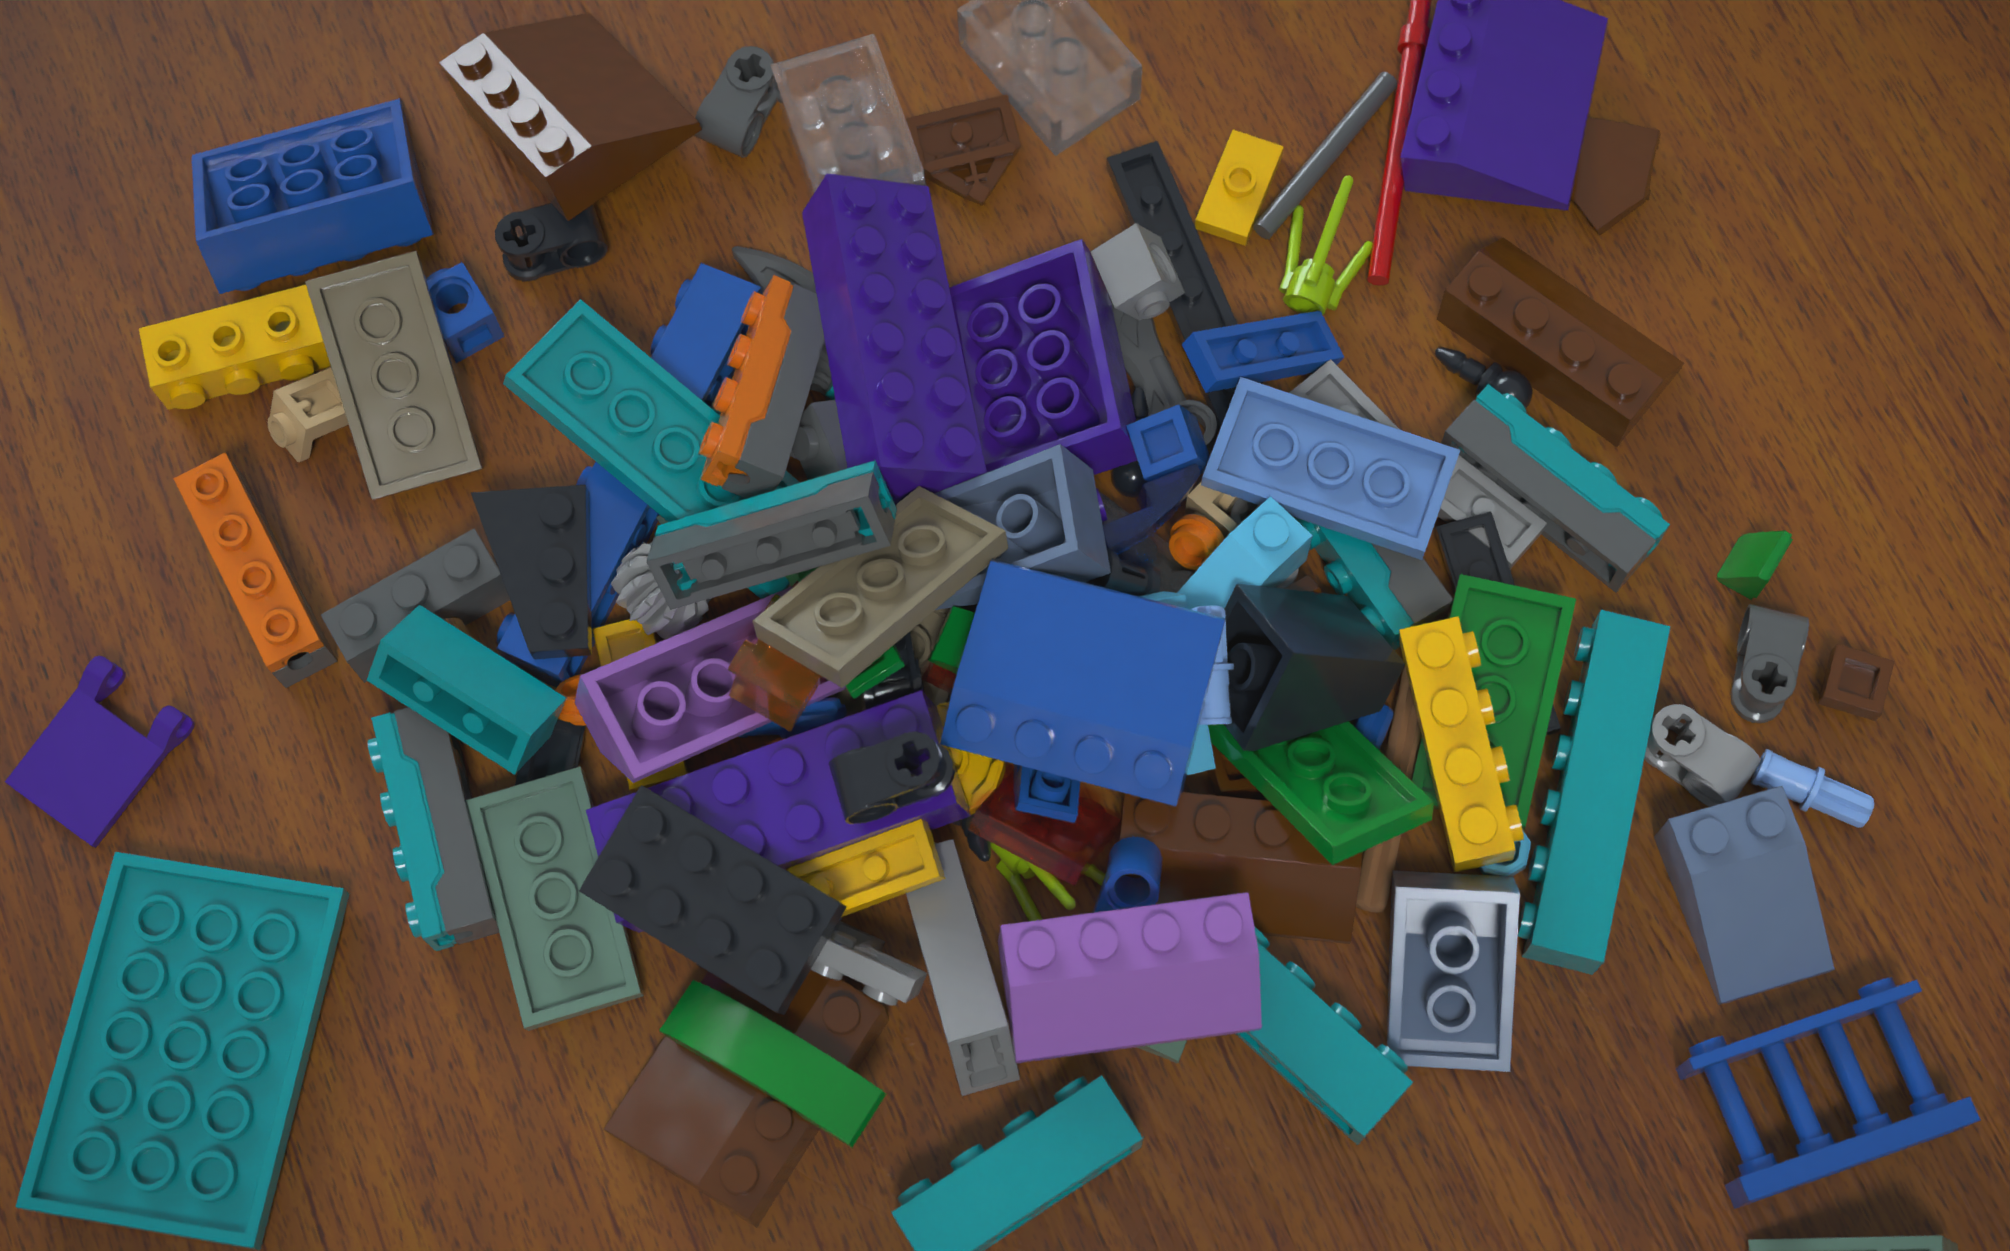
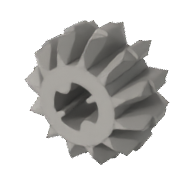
M652 542L650 544L643 543L638 549L633 548L621 560L622 564L616 569L617 575L611 582V585L619 594L616 603L618 606L627 609L630 613V621L636 620L642 624L647 635L657 632L660 637L666 640L685 632L687 629L694 628L703 619L702 615L709 610L707 604L711 598L670 610L646 563Z

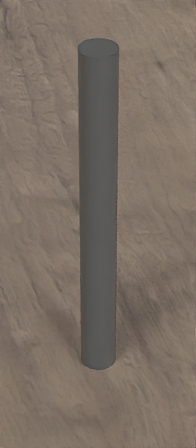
M1381 72L1253 224V229L1259 236L1264 239H1270L1396 89L1398 82L1394 76L1388 72Z

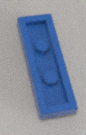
M1321 311L1192 332L1182 343L1205 393L1237 387L1240 377L1261 383L1314 373L1330 359L1337 365L1344 358Z

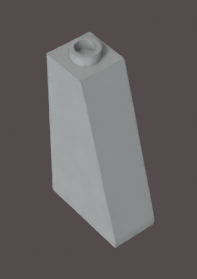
M951 839L940 843L934 842L946 879L908 892L906 897L961 1095L965 1096L1020 1080L1017 1063L1015 1064L1007 1019L954 840Z

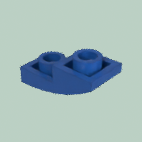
M1014 764L1013 796L1016 810L1075 823L1078 816L1080 781Z

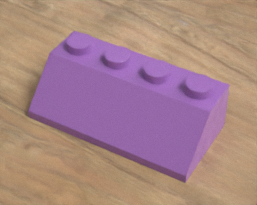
M789 587L581 675L574 703L600 752L634 783L844 690L846 686L841 688L757 638L752 620L790 591L792 587Z
M1248 893L1000 925L998 948L1015 1064L1257 1031L1262 1028L1259 951Z

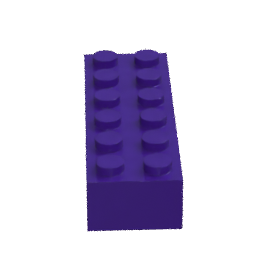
M827 173L802 211L847 468L875 460L895 505L919 486L932 493H937L987 473L929 186Z
M922 690L648 788L783 869L919 819L927 821L930 830L971 816L955 766L953 782L940 795L897 809L890 815L862 824H847L845 822L829 762L834 757L847 751L872 746L907 732L916 731L924 733L937 744H940L944 728L937 706ZM941 745L951 754L950 747ZM925 754L920 755V766L911 770V772L917 776L923 774L922 763L930 758ZM637 792L586 810L598 857ZM614 913L616 923L638 933L643 932V930Z

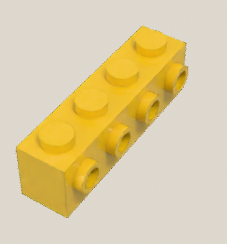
M306 285L139 328L150 388L168 410L173 408H195L202 405L207 399L226 394H248L257 390L263 384L282 379L300 380L309 377L316 370L331 367Z
M1458 616L1400 629V648L1403 660L1406 663V673L1454 872L1513 860L1516 851L1514 842L1524 840L1517 806L1516 804L1505 806L1499 784L1509 781V773L1502 747H1490L1485 725L1494 724L1495 717L1488 689L1476 690L1471 668L1481 666L1474 632L1462 633Z

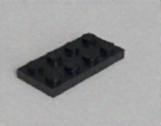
M642 785L579 889V892L782 1015H785L847 908L846 905Z

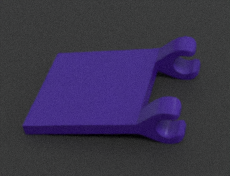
M96 656L89 662L77 689L5 781V783L95 848L167 754L190 735L195 725L194 721L185 713L168 705L163 707L158 713L148 736L145 737L99 704L122 684L126 674L122 668L103 656Z

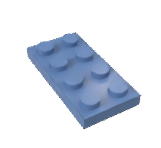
M1240 377L1203 473L1201 486L1257 505H1261L1271 496L1293 517L1422 560L1460 450Z

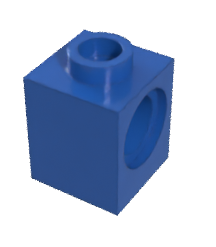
M463 262L450 269H440L426 279L446 347L456 363L505 337L492 309ZM467 304L462 311L455 314H447L448 310L454 305Z
M1180 404L1126 425L1143 478L1160 489H1164L1204 473L1210 455L1197 417Z

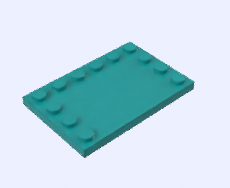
M115 852L15 1207L26 1211L261 1250L350 893L344 888Z

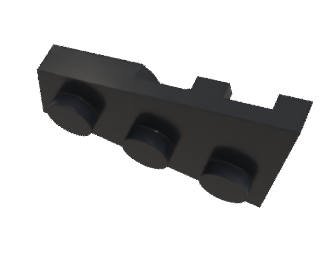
M586 484L471 492L528 650L533 659L592 655L590 498Z

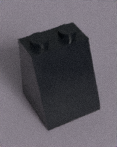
M1236 584L1224 608L1226 615L1227 662L1234 663V670H1229V703L1232 724L1224 725L1244 751H1256L1380 712L1406 663L1348 596Z

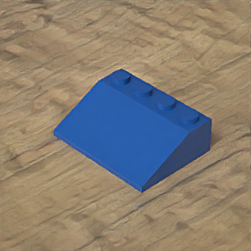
M400 98L192 155L196 242L219 294L233 290H250L259 286L262 282L287 275H304L316 267L342 260L355 261L363 258L370 252L392 246H409L418 242L421 238L433 235L429 207Z
M992 559L987 570L954 682L940 745L1177 806L1183 792L1226 619Z

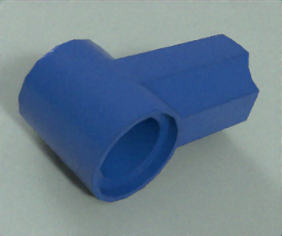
M1128 837L1114 844L1109 853L1107 872L1092 913L1150 906L1157 903L1163 858L1159 848L1153 842L1141 837ZM1125 874H1138L1142 877L1131 878L1126 876Z

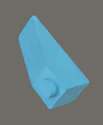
M1270 496L1222 541L1177 593L1185 594L1187 607L1192 610V608L1198 606H1220L1225 608L1236 584L1277 588L1307 560L1313 535Z

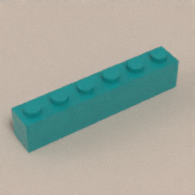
M1600 610L1591 628L1582 626L1574 660L1583 662L1579 681H1570L1563 705V714L1572 716L1568 736L1559 734L1551 763L1552 769L1560 770L1557 790H1547L1540 814V824L1549 826L1545 847L1535 846L1529 866L1528 880L1537 882L1533 903L1524 901L1518 919V937L1525 939L1522 957L1590 975H1593L1604 963L1671 626Z

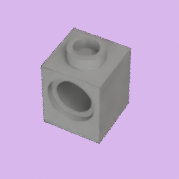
M1137 223L1091 251L1114 308L1137 320L1149 319L1162 314L1169 308V302L1185 293L1161 237Z

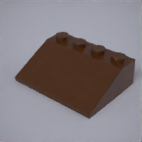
M590 13L485 32L469 43L462 45L457 51L439 62L462 107L567 221L702 130L700 123Z
M810 970L785 1015L776 1013L709 971L701 981L702 984L715 989L775 1022L855 1073L889 1021L885 1006L843 980L831 979L813 970ZM665 1036L604 1130L757 1228L820 1128L803 1119L794 1110L711 1060L710 1062L706 1061Z

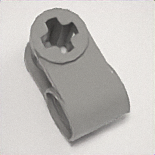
M1680 704L1666 706L1654 716L1644 758L1651 766L1682 785L1693 797L1709 807L1735 800L1761 761L1754 749L1744 741L1724 732L1699 715L1694 709ZM1681 719H1684V720L1686 721V723L1683 724V723H1681V722H1679V721H1680ZM1668 729L1678 735L1674 746L1665 740L1669 732ZM1660 750L1663 755H1658L1657 752Z

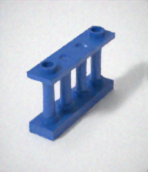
M1892 977L1885 978L1858 989L1857 991L1861 999L1729 1045L1726 1044L1723 1036H1718L1688 1048L1691 1058L1676 1068L1680 1080L1705 1072L1743 1162L1738 1165L1742 1176L1724 1185L1734 1209L1956 1132L1981 1120L1971 1097L1949 1104L1945 1093H1937L1898 1006L1922 991L1917 980L1896 986ZM1875 1014L1914 1101V1104L1909 1106L1913 1117L1892 1124L1888 1113L1881 1114L1842 1024ZM1816 1033L1820 1036L1857 1121V1124L1852 1126L1856 1137L1836 1144L1831 1133H1823L1785 1045ZM1762 1053L1800 1141V1144L1795 1145L1799 1154L1798 1157L1777 1163L1773 1153L1766 1154L1729 1067V1063Z

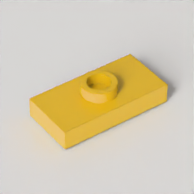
M1232 130L1195 219V228L1246 246L1253 229V224L1256 222L1282 158L1284 146Z

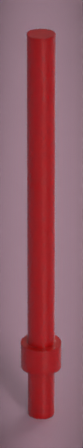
M1410 0L1407 24L1400 29L1397 50L1402 57L1367 276L1369 283L1378 286L1387 285L1390 279L1404 187L1401 153L1431 31L1428 27L1432 0Z

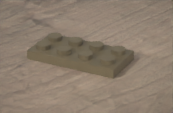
M413 251L305 281L371 499H379L483 469L418 252Z
M919 486L895 505L897 512L894 519L895 524L891 546L819 566L752 620L756 636L761 641L843 688L986 568L992 559L995 560L1008 549L1006 531Z

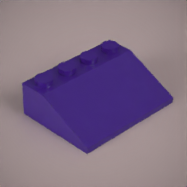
M1438 0L1401 153L1405 191L1568 211L1606 36L1608 18L1562 0Z
M1082 239L949 288L987 473L1059 444L1093 469L1094 475L1137 461L1126 425L1136 422L1111 299L1091 251Z

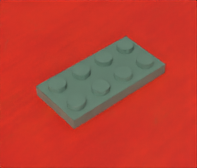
M581 767L573 768L466 800L524 1029L530 1031L644 996L626 927L616 923L612 911L579 892L580 887L598 859L586 813L587 809L594 806L584 770Z

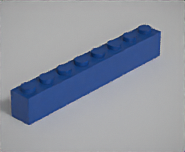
M701 263L693 279H686L682 283L675 301L676 311L668 326L662 325L657 330L651 344V358L711 407L726 377L733 378L735 368L728 366L727 362L739 334L745 336L747 334L749 326L741 323L747 302L753 291L760 294L763 293L761 286ZM595 462L593 467L587 466L583 470L576 484H586L590 498L592 648L595 644L593 628L604 626L619 596L611 585V582L617 575L616 569L622 564L621 560L633 548L638 549L643 543H647L658 522L656 517L659 516L655 510L597 462ZM509 613L504 618L497 634V644L499 645L496 649L501 657L536 679L556 688L564 680L579 675L588 657L533 659L514 613Z

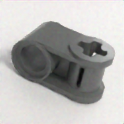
M749 46L740 48L728 58L727 64L713 89L704 98L697 111L695 119L700 123L702 130L696 133L695 137L742 158L747 157L751 153L759 138L762 127L777 103L780 94L778 82L774 77V63L769 53L762 48Z
M1752 604L1748 605L1737 642L1738 658L1731 690V704L1735 712L1742 719L1752 723L1771 721L1780 714L1785 701L1793 694L1796 687L1799 664L1808 636V617ZM1761 684L1765 685V693L1761 692Z

